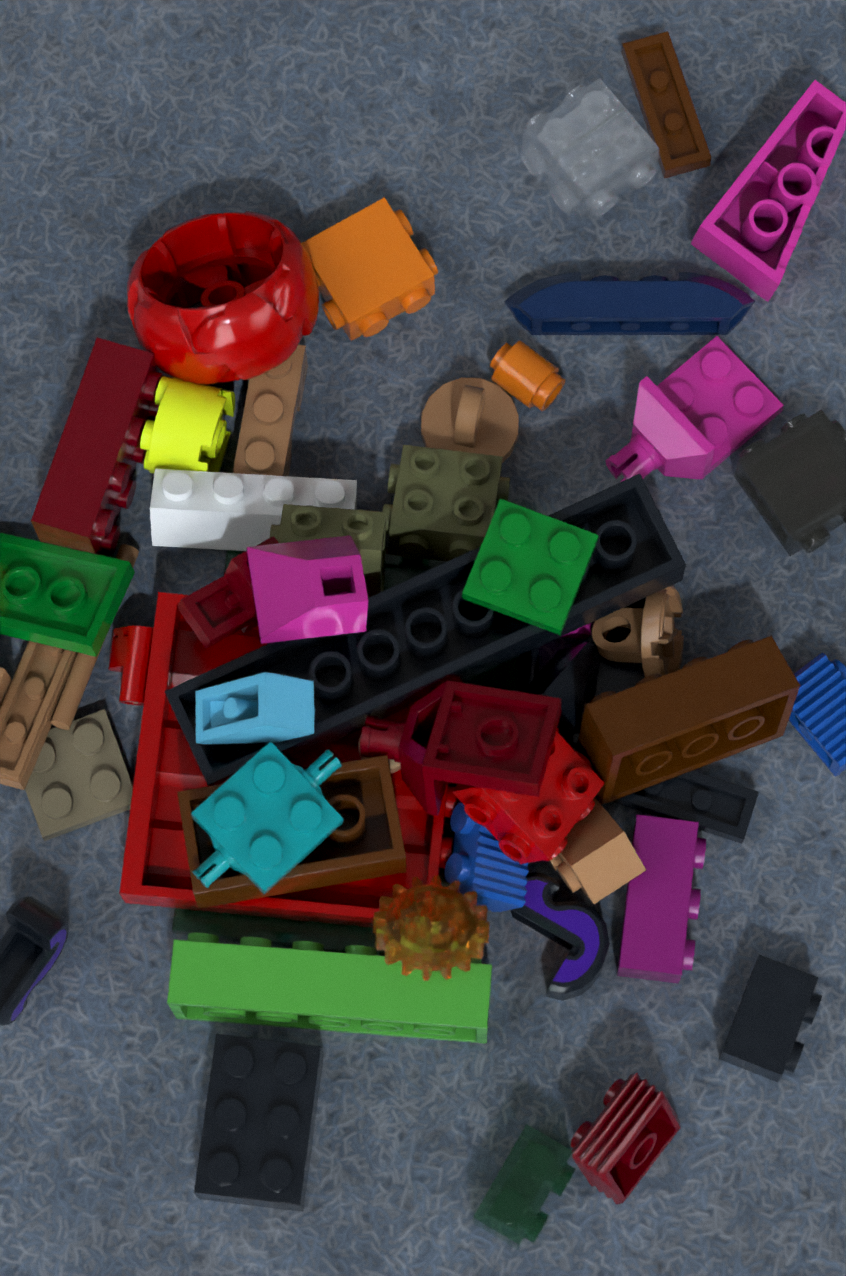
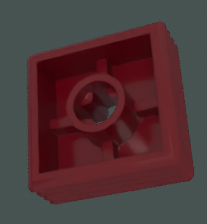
M638 1073L631 1074L626 1081L618 1079L612 1084L603 1100V1105L606 1107L593 1123L591 1121L584 1122L577 1129L570 1143L571 1148H573L572 1158L589 1184L596 1186L599 1192H604L607 1198H612L616 1205L624 1203L681 1128L680 1120L664 1091L658 1092L655 1085H650L647 1079H641Z

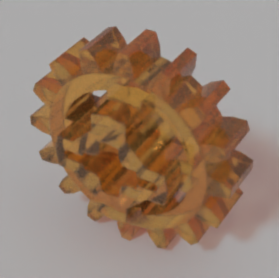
M434 875L430 885H423L418 877H412V888L406 889L399 884H395L393 886L392 898L382 896L379 899V912H374L373 927L376 950H385V963L387 965L401 961L402 974L405 976L409 975L414 969L422 970V978L426 981H429L432 971H440L445 979H451L452 967L457 966L459 969L467 972L471 968V957L482 959L484 956V943H488L490 922H487V906L477 905L478 893L474 890L461 894V882L458 880L445 887L441 886L440 876Z

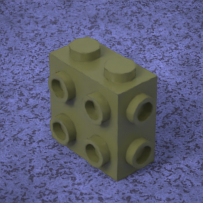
M403 445L400 464L391 463L387 492L395 494L393 504L384 503L382 511L386 512V534H389V555L402 556L410 560L430 559L448 562L480 547L500 498L508 501L510 478L501 477L503 456Z
M283 504L280 525L271 524L269 538L274 536L279 543L351 535L361 555L368 598L384 591L386 512Z

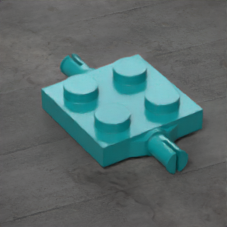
M269 742L191 813V817L210 836L215 852L192 871L198 880L201 879V883L206 888H209V885L231 867L246 875L265 895L343 823L344 819L325 800L319 787L338 768L342 767L340 761L336 757L333 759V753L326 749L317 760L306 770H303L301 767L291 763L272 742Z

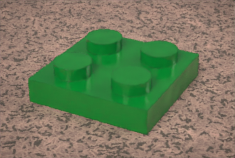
M500 498L463 589L462 599L561 635L598 542L599 535Z

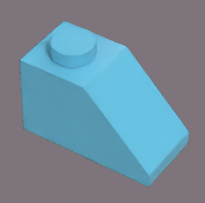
M263 672L196 691V743H273L314 734V681Z

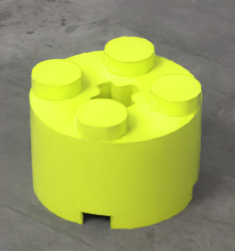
M162 376L155 396V405H159L155 421L149 419L146 421L140 441V448L147 450L144 459V469L149 470L151 474H154L155 469L219 472L231 434L230 431H226L227 422L224 420V415L234 417L235 393L210 385L196 384L175 377Z

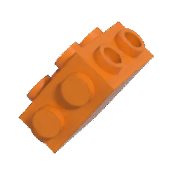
M385 197L302 242L304 249L310 255L319 291L326 301L322 304V309L335 330L342 327L350 341L361 335L371 337L379 333L388 325L390 319L404 311L407 314H411L422 309L430 302L431 296L435 295V275L438 274V269L433 258L425 248L418 251L410 238L413 235V230L407 217L400 209L393 211Z

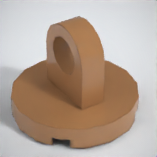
M462 377L443 384L429 397L422 411L421 437L425 447L503 456V463L510 457L518 441L519 415L512 398L499 385L482 378Z
M669 586L646 597L644 608H622L596 620L592 627V638L600 655L607 660L615 662L642 663L645 677L652 674L664 676L680 670L684 636H682V630L675 629L674 617H681V614H683L680 594L674 586ZM626 627L631 630L630 635L621 642L612 643L606 640L607 635L615 628Z

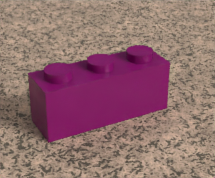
M636 815L632 846L646 871L627 884L617 976L679 984L682 970L692 971L695 940L686 939L688 919H698L701 889L691 888L693 869H703L706 851V839L697 838L699 822Z

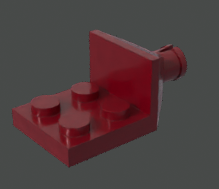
M447 680L410 707L407 721L402 720L399 722L368 715L365 720V726L368 727H363L360 753L362 757L367 758L387 755L388 759L400 763L402 780L429 815L438 816L447 782L539 797L562 712L561 698Z

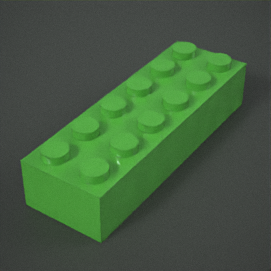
M189 933L187 941L174 940L167 1003L176 1019L487 1044L492 965L482 964L481 956L451 954L450 961L429 960L428 952L411 949L398 950L397 957L377 956L376 948L360 945L345 946V953L324 951L323 944L309 941H295L292 944V949L271 947V940L258 937L240 938V945L219 943V936L207 933Z

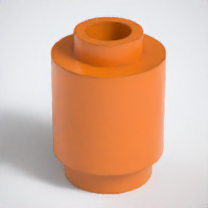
M518 341L513 346L508 343L504 344L490 363V367L495 370L491 379L493 382L528 408L535 406L540 411L546 410L551 405L566 381L558 374L559 368L522 341Z

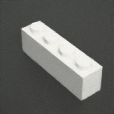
M155 469L150 502L152 546L247 551V547L256 546L269 539L271 524L280 525L283 504L356 510L357 480Z

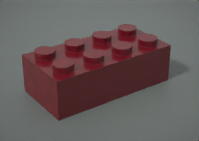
M96 338L31 519L40 542L105 556V553L110 555L114 553L120 536V526L115 524L121 508L128 509L132 503L136 490V481L132 480V476L137 463L144 464L147 451L140 448L142 431L148 419L156 418L159 405H155V396L163 374L159 373L154 353Z

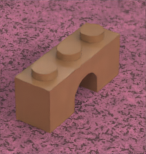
M298 344L295 352L281 365L262 375L249 379L233 473L289 476L292 460L291 445L296 412L301 409L308 369L306 345Z

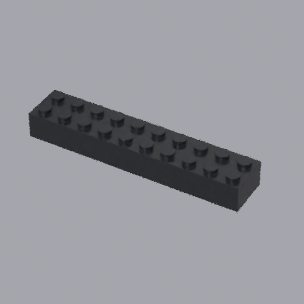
M637 474L548 515L554 519L599 535L598 542L561 635L462 599L463 589L480 550V547L369 597L366 632L272 642L164 691L207 785L224 784L268 743H196V691L263 672L314 681V734L282 742H273L276 748L291 762L366 727L365 720L368 715L384 719L412 706L447 680L462 683L682 581L686 563L641 475Z

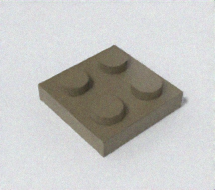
M105 709L74 720L69 730L57 727L49 730L25 788L44 841L130 810L133 783Z

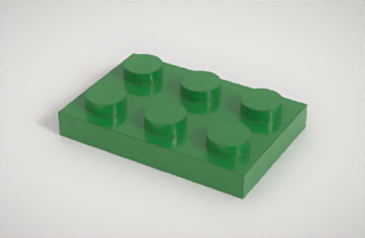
M0 533V634L97 657L135 574L129 561Z

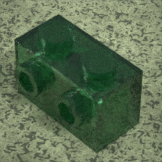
M526 1124L474 1214L473 1224L517 1250L520 1249L525 1239L535 1243L550 1216L542 1211L545 1203L552 1192L561 1197L576 1171V1168L568 1164L572 1157V1150Z

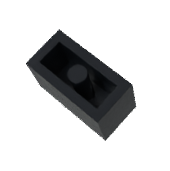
M759 955L719 1060L775 1082L780 1080L784 1070L794 1073L804 1047V1043L796 1041L802 1021L812 1024L822 999V995L813 992L818 977Z

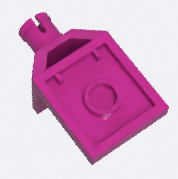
M716 336L659 385L656 386L648 376L639 382L630 442L615 455H611L605 462L615 479L620 475L624 476V479L620 482L637 474H640L642 479H644L653 470L657 469L664 476L703 479L779 415L784 405Z

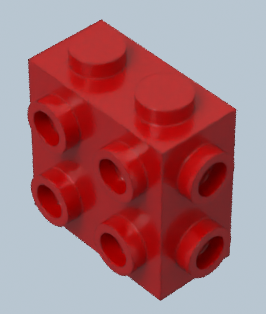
M557 728L539 797L458 784L452 793L465 805L464 810L467 815L476 823L485 826L499 841V847L507 857L520 864L542 860L550 861L563 851L568 842L567 834L575 823L583 820L595 806L593 799L604 785V782L592 770L590 761L583 754L575 751L558 733Z

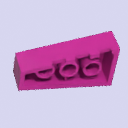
M814 80L702 222L690 243L768 302L782 280L786 266L796 247L803 226L846 129V102Z

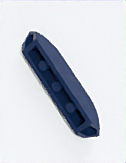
M570 272L552 275L535 281L518 290L504 302L516 321L531 335H728L743 320L755 303V300L725 281L698 273L679 272L678 281H669L668 278L658 275L646 276L641 278L640 281H620L617 277L608 275L594 277L591 281H581V272Z

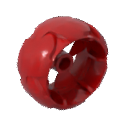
M246 211L245 213L205 214L186 220L168 229L149 250H145L140 254L132 267L127 282V308L140 346L144 351L154 353L156 365L160 370L184 381L208 385L215 384L216 382L248 380L262 375L285 362L295 352L302 337L310 335L315 326L319 309V287L309 253L304 249L302 242L296 234L281 221L252 211ZM201 300L203 307L189 308Z

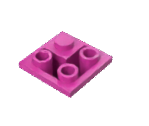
M351 535L247 547V558L261 644L366 632L368 595L361 555Z

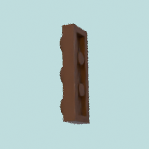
M666 31L622 43L621 53L664 179L709 167L712 158L669 32Z

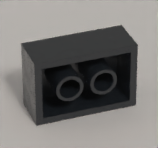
M216 1034L194 1194L199 1199L304 1211L324 1058L321 1046Z

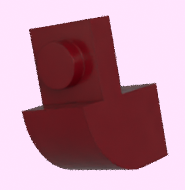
M272 536L256 546L278 544L279 542ZM247 551L231 559L224 576L180 600L177 607L205 649L239 630L246 633L258 625Z

